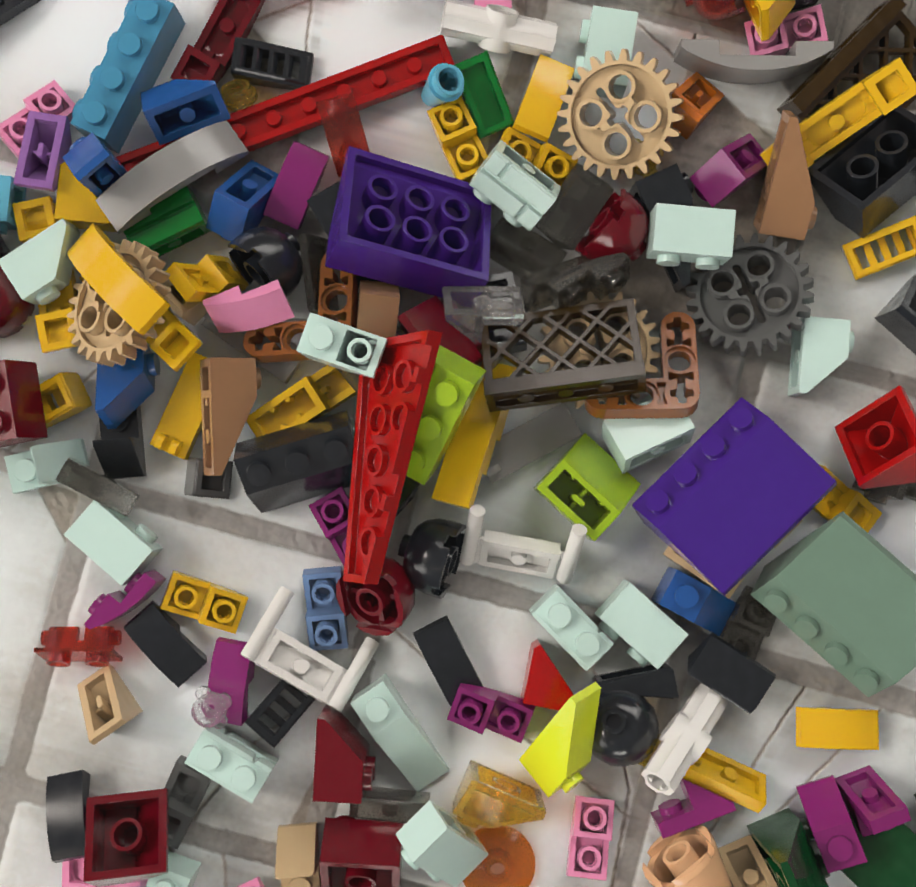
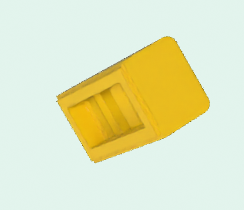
M916 215L866 235L864 238L861 237L842 245L855 280L916 256ZM905 229L912 246V250L907 252L898 232ZM887 235H891L898 255L895 257L891 256L884 237ZM875 240L884 258V261L880 263L877 262L870 242ZM860 246L863 247L870 267L865 269L862 268L855 248Z
M60 372L40 384L46 428L92 406L90 397L77 373ZM50 394L54 395L55 400L59 406L58 408H56Z

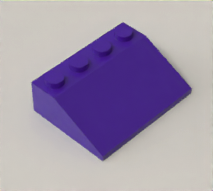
M349 146L329 231L325 267L471 305L489 281L491 204L488 205L480 201L474 195V188L469 185V182Z
M741 397L632 504V507L648 528L725 596L837 485V482L772 419Z

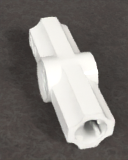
M446 0L441 19L440 35L476 42L481 48L495 53L507 54L512 50L535 56L542 54L550 58L554 50L558 26L557 23L519 15L518 11L502 5L487 4L486 7L456 0Z
M700 683L693 690L681 712H677L662 731L659 737L661 743L641 773L648 787L656 793H663L667 796L675 792L690 765H693L701 757L712 740L710 733L728 705L724 697L703 683Z

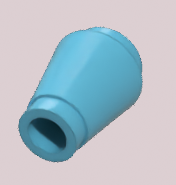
M448 63L434 66L421 91L423 102L427 106L435 107L458 99L464 90V77L460 69Z

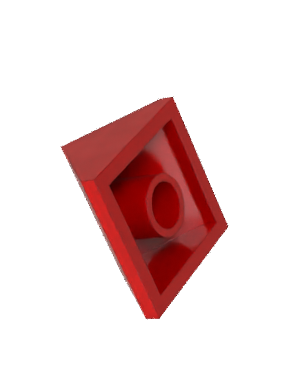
M899 385L835 426L858 486L862 489L916 483V413L904 388Z

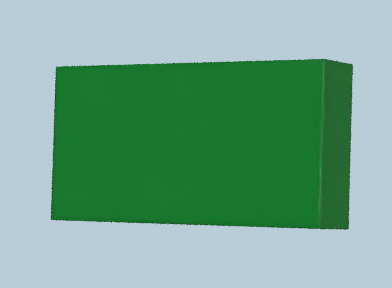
M488 51L455 64L454 66L460 69L464 77L462 97L477 127L479 139L512 126L514 120Z

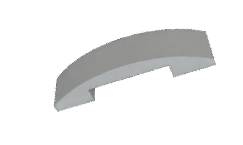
M681 39L674 53V62L693 73L698 72L703 77L734 84L772 83L796 77L820 65L834 49V41H795L784 56L719 55L720 40Z
M227 120L218 122L188 134L152 154L121 176L95 201L117 233L120 234L151 215L150 208L213 169L216 173H219L248 155L249 152Z

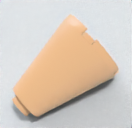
M701 824L693 829L679 832L664 839L660 836L647 852L651 857L648 866L643 862L642 869L644 875L653 887H732L715 839L707 827Z

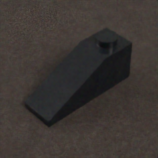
M677 163L636 181L629 191L643 206L648 220L650 212L656 203L693 206V197L691 195L693 193V186L691 180L685 172L681 173ZM680 262L679 266H663L675 293L683 290L690 284L691 262Z

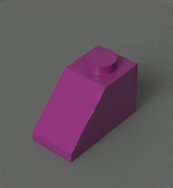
M750 133L721 148L690 177L691 182L695 185L694 188L697 195L712 207L727 199L767 167L760 156V153L764 150Z
M834 775L796 786L827 872L831 873L868 862Z

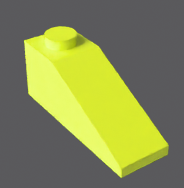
M596 681L567 700L519 759L548 798L560 789L565 793L570 792L584 779L580 772L591 761L601 687Z

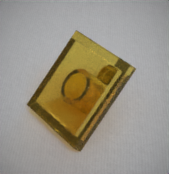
M472 760L468 764L452 802V813L457 815V820L472 828H478L481 825L491 829L543 820L546 814V808L539 789Z

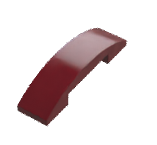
M219 0L194 47L189 44L187 45L170 78L172 80H211L217 84L232 63L235 37H248L265 0Z

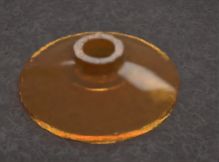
M500 824L488 825L476 830L474 833L489 855L463 880L466 887H529L535 873V856L526 837L518 830ZM495 863H501L505 869L501 874H494L490 870L491 866Z

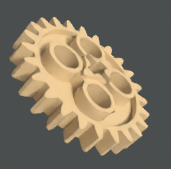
M628 49L621 50L618 60L615 59L613 52L608 50L605 51V63L602 64L597 57L592 56L590 58L592 70L589 71L579 66L577 71L581 80L579 82L567 80L566 83L573 90L572 95H560V99L569 105L568 109L557 112V115L567 118V124L559 127L558 131L570 133L571 137L563 143V146H576L577 150L574 152L572 159L576 160L584 156L586 158L583 167L585 171L596 164L598 165L597 177L604 176L607 170L611 169L612 179L617 180L621 175L622 169H624L628 179L635 177V166H638L645 174L650 171L649 159L658 165L663 162L659 153L660 149L668 152L673 151L674 148L667 139L669 136L678 137L681 135V132L672 127L673 122L684 119V115L674 113V107L682 104L684 99L672 98L671 93L679 87V84L670 83L666 85L664 81L671 71L664 69L659 73L655 72L659 61L657 58L651 59L644 65V52L638 51L634 59L630 61ZM621 75H626L632 85L631 92L625 98H619L613 89L615 80ZM599 88L605 91L607 97L616 108H627L628 112H626L624 117L643 136L644 140L642 143L635 139L630 128L624 122L614 123L613 119L616 117V112L597 94ZM592 103L597 104L602 110L601 120L595 126L589 124L585 118L586 108ZM645 105H651L657 112L656 123L650 128L642 126L638 119L639 111ZM616 132L623 134L627 139V148L621 155L615 154L609 144L610 138Z
M123 239L121 245L113 242L115 244L114 248L143 279L152 284L163 297L171 292V288L163 285L170 277V274L162 270L166 263L158 258V252L137 241L130 242ZM85 279L82 284H74L78 295L69 299V302L75 305V309L67 314V318L74 320V323L68 328V332L76 334L71 343L79 346L77 353L86 356V360L113 367L114 364L125 365L126 358L136 360L137 348L144 351L148 349L146 338L149 336L156 339L155 324H164L165 322L160 317L147 333L142 336L118 315Z
M607 288L601 291L599 298H595L593 291L587 289L584 301L574 293L571 296L572 306L622 300L623 292H619L611 300L609 299ZM562 301L558 304V308L569 307ZM647 309L637 313L636 318L646 374L654 375L658 372V369L651 365L650 361L659 359L661 353L651 350V347L659 343L661 338L649 336V332L654 329L656 323L644 324L642 320L648 313ZM627 312L610 314L604 323L609 320H615L623 327L628 322ZM582 318L572 319L565 328L578 326L585 331L590 323ZM542 326L540 333L546 336L552 329L548 326ZM597 329L599 347L605 348L613 338ZM629 331V333L626 335V337L631 340L630 331ZM594 333L586 341L592 346L596 344ZM558 334L548 345V348L562 357L573 343ZM621 343L608 355L611 359L622 357L626 361H634L633 351ZM580 348L568 362L574 366L578 363H585L589 366L595 357ZM545 355L537 360L539 364L549 365V369L545 372H548L556 364V362ZM640 393L631 395V398L635 400L640 397ZM624 395L619 396V405H624ZM606 397L597 398L599 403L606 404ZM584 400L575 401V408L579 409L583 405Z

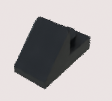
M141 406L136 408L116 429H107L99 417L101 440H92L106 479L114 480L147 476Z

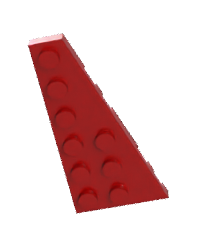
M424 330L386 338L388 341L374 379L359 375L343 581L376 585L379 583L443 332Z

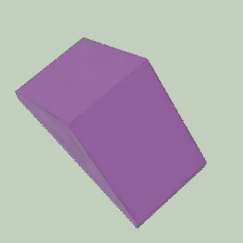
M29 111L13 184L19 187L52 192L58 188L60 165L65 162L62 157L69 152V148L72 145L70 120L67 116Z

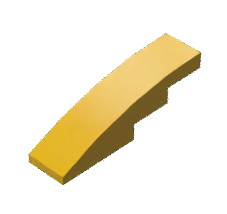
M498 363L493 369V379L509 377L517 367ZM484 377L446 451L432 494V499L435 501L469 510L474 505L482 474H487L495 443L501 440L509 410L489 411L484 395Z
M326 365L313 375L305 376L249 414L246 422L255 436L259 437L319 419L358 394L359 375Z

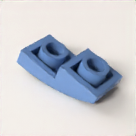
M342 566L303 570L302 577L307 607L305 618L309 648L315 651L348 648L349 645L347 617L341 611L336 598V584L343 576Z

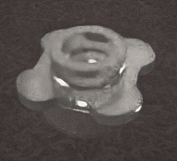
M208 686L199 687L195 692L197 700L191 708V715L194 721L205 728H224L228 723V718L226 717L227 709L232 705L231 696L225 692L221 694L213 692ZM210 704L214 706V710L210 708Z

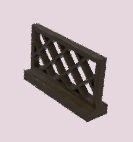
M886 0L879 4L777 108V111L781 115L783 110L791 111L798 118L799 123L802 122L815 107H823L837 97V84L841 80L853 81L854 86L871 75L863 74V57L866 54L879 55V69L888 64V55H904V64L916 82V75H913V56H916V27L901 11L907 4L903 0ZM894 25L904 34V48L889 47V30ZM854 67V74H849L851 69ZM828 94V100H822ZM916 95L900 106L906 109L916 99Z
M634 298L480 319L483 366L487 370L484 375L485 381H483L484 395L490 412L646 392V371L642 358ZM627 312L628 322L619 332L604 323L610 314ZM582 318L590 323L589 327L580 337L565 328L572 319ZM544 323L552 329L541 342L527 334V331L534 324ZM506 328L513 335L500 347L490 340L489 330ZM597 329L613 338L602 351L586 342ZM629 331H630L631 340L626 337V335L629 333ZM558 334L573 343L562 357L548 348V345ZM520 339L535 348L523 362L509 353ZM621 343L633 351L634 361L617 363L608 355ZM580 348L595 357L588 367L577 368L568 361ZM491 350L496 353L493 357L491 356ZM541 353L556 362L548 372L538 373L530 368L531 364ZM503 358L517 367L509 377L493 379V369Z

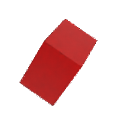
M537 639L530 646L521 699L524 704L559 711L574 694Z

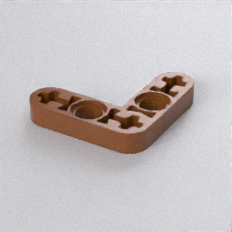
M325 254L320 264L318 315L356 328L359 275L340 271V279L344 284L338 283L339 278L333 268L325 267ZM337 295L347 296L348 300L344 308L338 311H331L329 309V303L333 297ZM307 321L280 322L271 326L249 330L244 335V349L252 358H256L258 362L273 363L312 360L295 349H291L290 346L291 339L296 334L303 333ZM263 337L272 342L263 344L262 350L256 347V344L262 343Z
M672 312L662 319L659 338H661L659 342L661 378H646V392L653 399L651 403L643 406L637 405L630 398L632 394L624 395V405H619V396L606 397V404H599L598 399L584 400L587 412L593 417L600 419L684 418L692 415L697 409L700 396L694 320L683 312ZM672 327H680V332H682L681 344L674 345L675 335ZM681 357L686 359L690 366L686 370L677 371L672 369L668 362L673 358ZM684 383L683 391L686 403H678V398L676 397L677 384Z

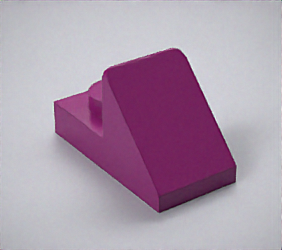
M870 765L835 778L842 798L863 837L888 831L898 825L911 821L908 807Z
M682 778L680 785L686 799L681 801L680 799L667 800L658 806V810L650 813L657 830L664 839L734 812L736 808L731 800Z

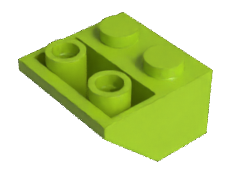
M583 433L533 489L572 525H584L587 528L586 538L595 542L623 511L641 483L629 472L623 474L616 461L591 437Z

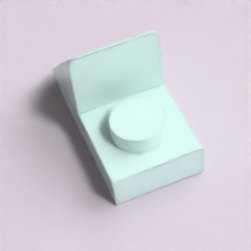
M81 438L34 445L30 447L29 451L4 457L13 494L92 475L84 440Z

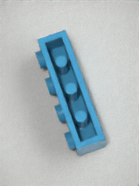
M168 0L128 1L124 11V19L118 31H115L110 36L107 43V52L101 64L93 69L90 76V85L84 97L79 99L73 108V118L70 123L84 137L93 132L108 149L118 154L120 153L142 110L140 92L153 88L186 24L174 3Z

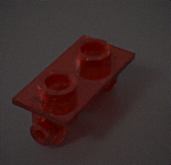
M353 92L316 102L338 178L342 176L349 146L370 152Z
M51 626L49 630H43L41 633V645L45 646V648H34V652L43 658L47 665L54 667H68L71 665V662H85L88 666L106 667L109 666L110 661H123V657L114 650L115 645H120L122 642L121 630H115L114 626H98L90 630L86 627L84 640H79V627Z

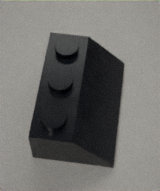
M898 106L885 116H879L836 145L808 168L811 184L834 218L862 238L916 195V115L902 106Z
M348 410L236 443L234 464L246 495L261 513L331 493L341 486L343 488L350 487L355 431Z

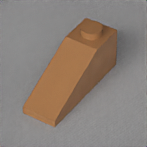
M783 110L753 224L760 234L805 240L807 230L813 229L815 225L817 207L814 206L815 200L798 118L791 111Z
M210 357L200 360L204 475L222 476L257 398V390L261 387L262 375L260 368L256 367V358Z

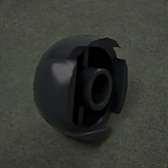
M260 226L246 230L228 244L229 248H233L229 252L232 262L250 285L253 280L263 286L278 279L286 297L291 295L298 286L303 274V262L299 254L301 246L290 233L285 232L282 234L274 228Z
M431 519L419 524L414 529L412 535L405 534L403 536L398 556L404 557L403 568L415 589L439 599L445 596L451 585L444 581L451 573L456 574L465 535L461 532L466 529V525L452 520Z
M626 690L600 693L592 754L596 758L610 766L626 767L641 763L653 752L659 739V722L654 707L645 697Z

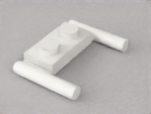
M477 504L470 507L460 554V562L463 565L471 566L474 563H478V565L550 579L557 578L562 584H569L571 582L587 534V528L584 525L574 524L572 526L565 551H560L561 543L518 536L506 532L485 529L484 536H480L485 508Z
M281 586L240 655L342 713L377 650L379 643L366 636L347 670L276 629L275 625L294 595L292 591Z

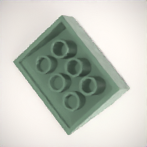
M843 511L764 566L751 595L867 697L896 684L916 667V574Z

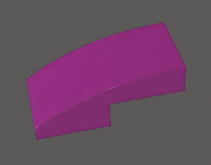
M294 141L276 179L263 215L299 230L309 208L307 200L317 192L330 156Z
M341 486L308 506L344 566L349 496Z
M156 570L144 572L143 575L139 572L124 588V591L128 593L127 595L120 590L107 595L101 594L89 607L88 612L91 616L84 623V626L90 630L128 614L154 594L165 582L166 578Z
M219 637L216 640L208 680L205 719L242 726L248 717V687L255 673V662L240 655L247 642Z
M461 683L447 720L482 735L485 728L522 743L536 706L524 704L521 698L498 690Z

